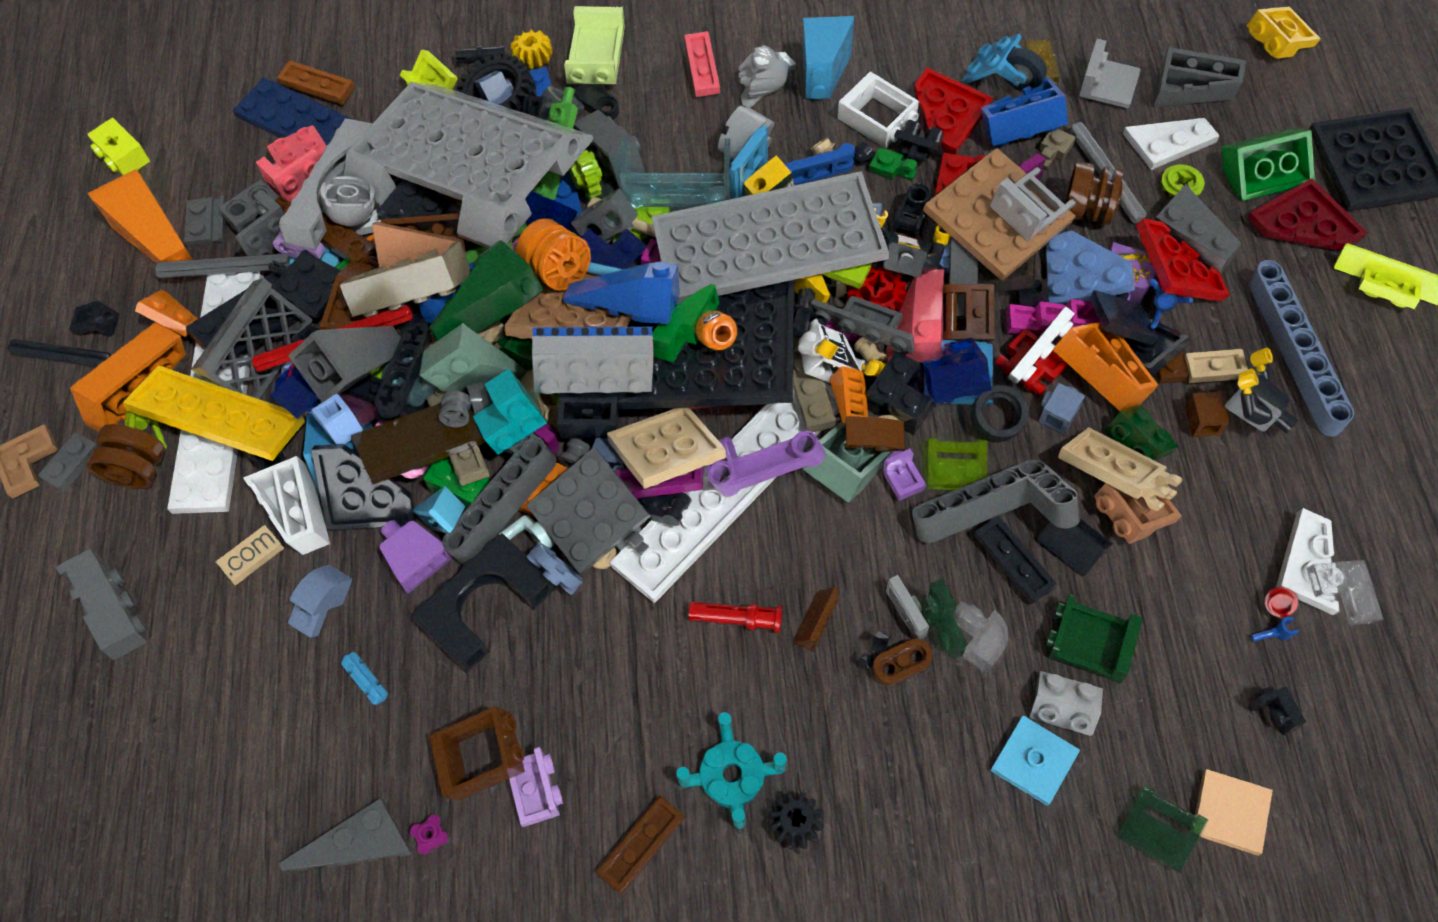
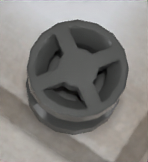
M449 391L443 394L441 399L443 408H441L439 413L440 421L450 427L465 426L469 421L470 415L468 410L471 407V398L460 391Z
M571 438L567 443L566 452H562L558 460L563 466L570 468L592 448L579 439Z

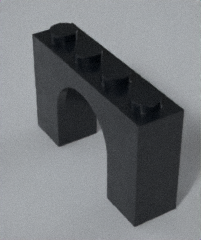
M501 533L496 539L489 540L485 544L483 551L474 559L466 561L456 576L443 582L438 592L432 598L423 601L416 608L412 617L417 625L467 674L489 653L484 642L462 622V607L471 592L483 585L501 584L512 589L534 610L555 590V587L543 575L544 571L534 565L515 544Z

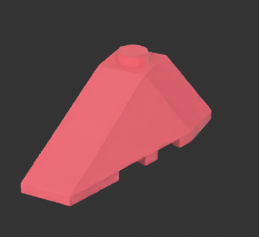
M944 269L923 271L921 277L914 276L907 291L905 301H903L902 308L899 310L902 313V321L897 329L913 335L915 344L913 354L902 352V354L917 362H943ZM887 346L886 349L888 361L895 353L890 346Z

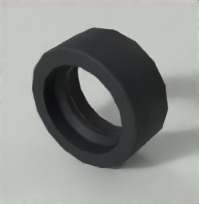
M995 385L982 391L971 406L970 419L978 435L988 441L1004 442L1016 436L1024 428L1028 421L1029 409L1026 400L1019 391L1011 386ZM992 398H1002L1009 402L1016 414L1012 426L999 430L988 425L982 413L987 401Z

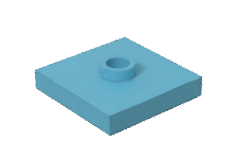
M1022 716L990 771L1044 805L1049 806L1080 749L1027 717Z

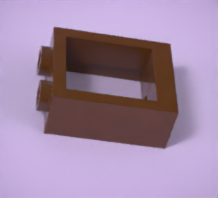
M492 707L429 736L442 797L462 800L525 772L523 765L524 753L518 744L515 733L517 725L510 711ZM495 727L503 765L467 781L459 743Z

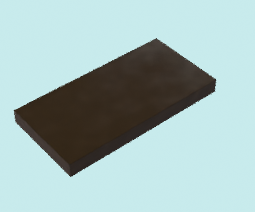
M439 403L351 435L352 442L372 485L484 444L485 440L470 409L468 410L470 415L469 421L462 427H450L440 421L439 413L443 407Z

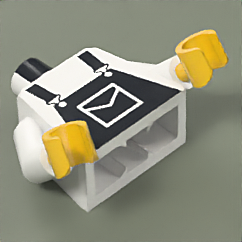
M823 319L813 320L809 324L810 330L804 333L799 340L798 350L801 353L804 372L829 383V378L842 366L860 370L863 374L878 377L886 366L883 362L870 358L869 363L855 358L844 334L828 328Z

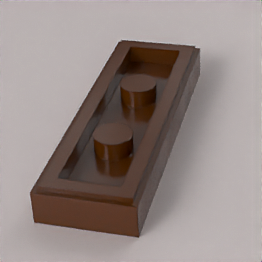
M660 795L598 868L596 874L622 896L683 822L685 815Z

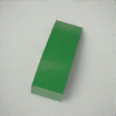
M710 284L683 300L675 307L669 324L659 323L652 333L653 357L674 362L685 342L692 344L698 342L696 335L698 319L708 311H716L719 305L716 285Z

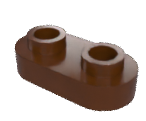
M921 639L909 640L879 654L873 664V675L883 685H895L925 671L932 661V649L927 642ZM912 654H918L921 657V660L915 662L910 658V656ZM891 667L894 673L890 675L885 674L883 668Z

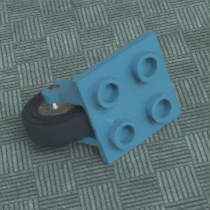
M1016 34L1011 37L1005 36L991 45L989 43L983 45L978 50V56L974 62L967 67V73L961 81L963 84H967L997 73L1011 87L1022 91V89L1028 86L1032 90L1041 86L1042 80L1045 79L1047 74V67L1038 54L1029 49L1022 48L1018 44L1022 36Z

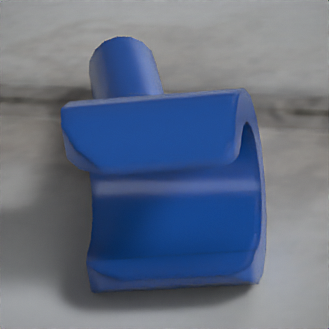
M1286 617L1277 623L1274 628L1252 634L1250 637L1252 642L1270 637L1288 640L1297 634L1299 629L1295 631L1288 630L1285 625L1291 623L1294 618Z

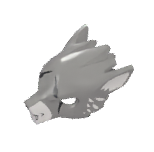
M762 45V47L754 48L753 52L739 66L740 72L738 76L741 78L740 83L744 84L745 87L741 95L743 107L745 105L751 108L762 97L776 92L784 86L788 72L794 70L796 63L786 52H775L770 47Z

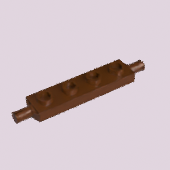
M281 196L275 200L285 214L291 202ZM322 211L327 231L320 243L348 262L354 261L379 267L375 244L347 226L331 221Z

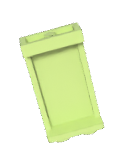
M575 6L573 12L575 28L569 60H566L564 63L567 84H616L625 30L623 7Z

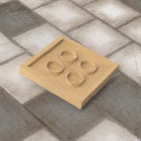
M678 407L607 433L609 444L644 489L726 458L724 446L689 407Z

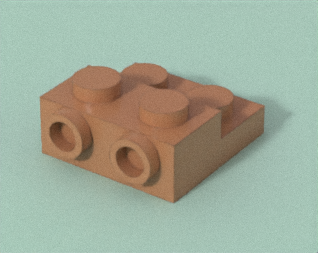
M1107 483L1094 496L1098 510L1109 516L1114 523L1115 533L1119 537H1124L1128 544L1149 537L1155 530L1176 523L1182 517L1169 499H1163L1155 495L1159 501L1165 504L1159 511H1154L1147 506L1142 496L1136 499Z

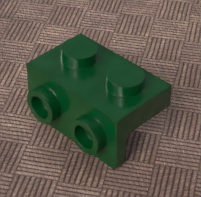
M1139 405L1120 411L1105 429V433L1111 439L1154 461L1172 454L1178 447L1172 440L1170 433L1162 429L1152 419L1151 414Z

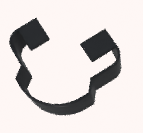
M879 630L872 640L873 642L877 638L871 649L881 654L886 649L890 636ZM865 651L858 663L869 670L874 664L875 658L869 654L865 655Z

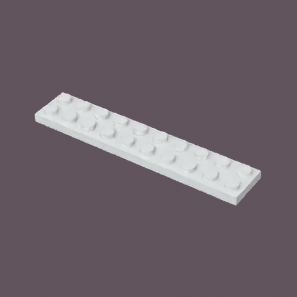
M264 271L207 275L200 317L246 290L254 280L264 278ZM197 343L195 345L192 367L204 351ZM248 353L241 358L249 357ZM250 361L236 362L239 379L249 377ZM231 365L223 370L219 367L215 373L224 381L233 380ZM191 370V377L215 384L204 375L200 376ZM248 380L240 381L242 393L246 395ZM181 430L167 509L172 514L229 512L238 449Z
M823 381L834 416L839 413L832 386ZM794 388L793 403L766 404L732 439L738 458L792 439L797 433L807 430ZM822 430L813 433L817 436ZM705 466L703 471V490L683 492L690 496L692 502L688 509L683 510V518L680 524L672 526L651 520L639 532L644 538L643 542L649 548L642 555H639L630 546L626 545L610 561L611 567L655 603L776 477L740 489L737 494L727 497L719 493L710 482ZM729 475L724 477L721 482L727 480Z

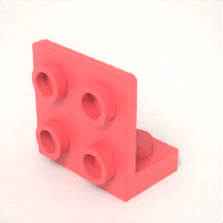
M311 125L303 127L285 138L275 140L267 148L275 162L283 169L311 149H315L321 158L326 144L315 127Z
M311 149L283 169L277 163L272 165L265 157L258 160L256 164L265 182L278 196L292 202V199L297 196L304 180L309 177L320 157L315 149Z

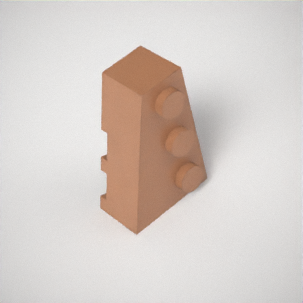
M378 221L372 224L379 267L386 266L387 270H390V265L406 258H410L412 262H415V258L434 249H437L440 254L450 247V244L460 241L466 256L464 240L412 230Z

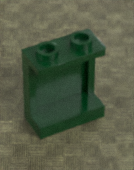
M1069 594L1065 602L1059 601L1055 611L1054 619L1059 621L1056 630L1051 628L1045 646L1050 647L1048 659L1121 684L1129 673L1143 617L1130 614L1128 619L1125 620L1075 603V595Z

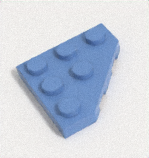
M1072 230L1060 233L1046 244L1049 303L1066 305L1070 299L1090 301L1089 297L1094 290L1113 296L1135 290L1131 262Z

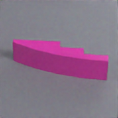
M1070 299L1066 305L1041 301L1036 307L1009 304L1005 310L1007 333L1020 334L1026 328L1036 336H1041L1065 307L1075 313L1069 320L1073 323L1072 327L1097 323L1100 320L1091 301Z

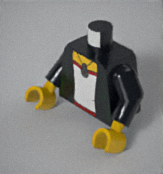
M884 210L881 217L876 214L889 251V259L878 261L883 268L915 277H921L923 271H933L938 268L945 246L949 243L951 237L949 233L939 231L940 225L936 227L933 237L934 243L932 244L927 241L883 230L882 227L888 217V212Z

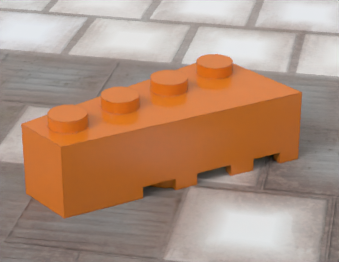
M155 322L71 386L70 390L85 425L99 433L104 425L118 424L121 419L125 421L126 409L123 402L158 365L173 370L186 355L181 336Z

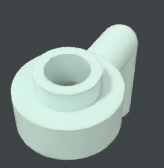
M528 515L522 516L499 533V535L503 533L511 540L526 529L537 544L541 542L548 548L555 545L554 540L540 522H535Z

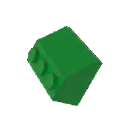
M1293 128L1221 146L1223 172L1239 201L1292 189L1311 178L1315 180L1311 130Z

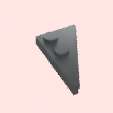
M378 799L280 862L279 866L283 872L291 870L297 872L309 870L312 867L327 865L333 867L354 864L362 860L376 861L380 860V858L398 855L404 857L409 856L412 852L385 803Z

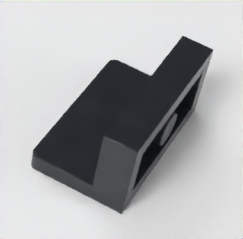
M1081 518L1080 522L1071 528H1059L1049 521L1037 537V540L1082 576L1087 575L1099 558L1106 554L1113 545L1111 541Z

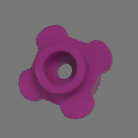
M430 815L427 821L420 825L414 824L410 829V835L416 839L418 843L417 850L421 854H428L430 850L437 849L440 845L446 844L448 840V834L441 828V819L437 815ZM427 832H432V836L426 837Z

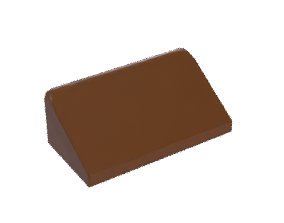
M833 587L820 590L815 594L793 640L795 645L811 652L815 651L838 603V588Z

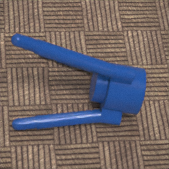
M1151 279L1150 283L1156 291L1154 304L1157 308L1151 322V328H1156L1162 312L1172 310L1176 303H1192L1193 299L1164 293L1155 279Z

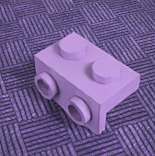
M540 747L534 748V754L524 757L523 765L525 772L509 779L522 827L559 816L558 805L563 804L558 784L553 786L550 774L555 773L550 754L544 755Z

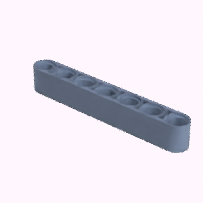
M1264 260L1259 263L1249 281V288L1318 429L1330 437L1340 435L1354 417L1353 407L1282 267L1275 261Z

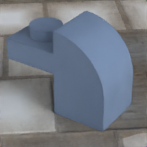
M330 564L311 571L300 581L290 597V601L295 605L288 624L310 638L318 636L328 610L343 605L352 578Z

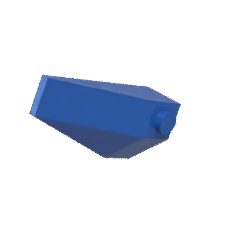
M664 261L647 263L572 282L566 290L563 301L564 303L591 310L599 307L609 309V314L615 316L622 312L632 315V320L638 322L669 324L680 295L678 264H669Z

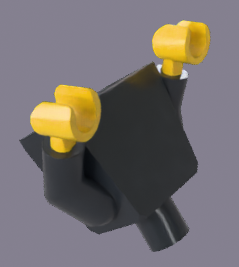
M1269 348L1257 350L1250 358L1251 363L1256 369H1249L1239 374L1238 386L1224 407L1262 432H1265L1274 424L1283 432L1288 433L1298 420L1285 411L1290 401L1289 397L1270 382L1269 370L1265 369L1264 365L1273 361L1271 350Z

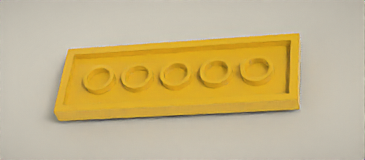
M159 365L123 402L126 411L271 461L275 459L305 422L302 413Z

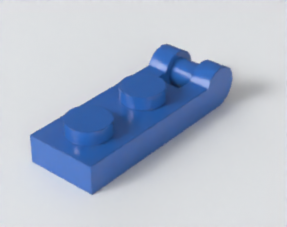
M844 143L838 150L819 153L801 160H794L786 163L785 166L792 173L794 185L813 182L851 171L854 167L855 147L850 143Z

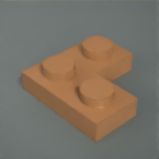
M45 424L0 445V478L7 495L12 499L40 486L32 463L58 451L50 429Z

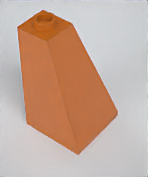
M137 169L88 193L111 228L156 264L158 262L193 260Z

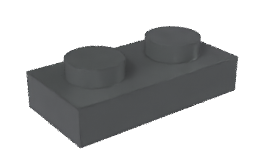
M74 432L37 476L45 483L64 493L86 467L91 451L98 448L96 443Z

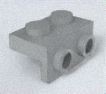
M1040 671L1030 718L1092 736L1101 715L1103 688L1064 678L1057 674Z

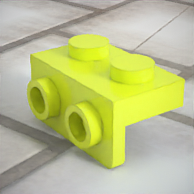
M426 50L420 51L412 71L402 70L400 76L407 82V85L410 82L436 84L452 90L458 79L435 56Z

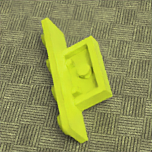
M1348 243L1343 247L1334 265V268L1359 277V290H1362L1370 297L1385 298L1390 300L1392 304L1402 308L1410 307L1415 309L1420 299L1438 305L1437 274Z

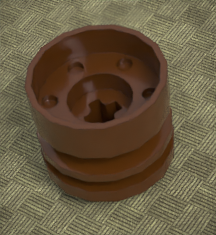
M1076 161L1065 204L1071 199L1076 202L1069 209L1075 215L1074 219L1081 220L1086 209H1091V222L1096 223L1101 211L1103 212L1102 224L1109 225L1120 203L1123 190V170L1115 168L1111 180H1109V167L1104 166L1098 178L1094 177V164Z

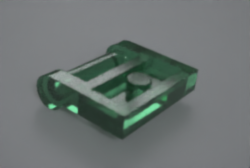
M1146 785L1119 831L1118 838L1181 873L1204 832L1209 819L1200 814L1195 816L1156 795L1155 790ZM1148 806L1191 828L1188 835L1145 813Z

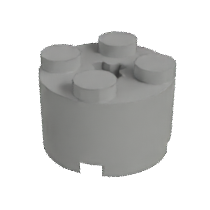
M741 105L728 119L726 126L729 129L726 135L721 134L718 150L735 159L756 129L761 128L762 125L768 127L769 147L772 141V137L769 134L774 127V122L753 109Z

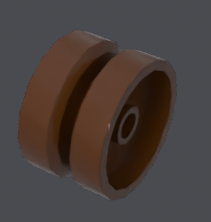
M118 424L104 425L101 427L96 438V446L98 448L91 451L86 466L93 475L114 485L132 489H147L152 486L156 475V468L154 466L160 464L165 452V446L159 439L140 429Z

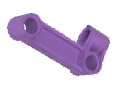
M805 430L797 433L792 439L738 458L731 438L725 437L718 441L725 448L726 458L711 465H706L708 478L714 487L723 496L729 497L737 494L740 489L802 467H816L824 460L825 450L816 435L811 431ZM813 446L811 450L804 452L807 447ZM729 475L727 480L721 482L724 477Z

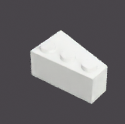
M295 456L244 477V480L252 488L257 500L264 506L270 515L269 518L288 545L304 555L330 544L318 490L308 465L299 457Z

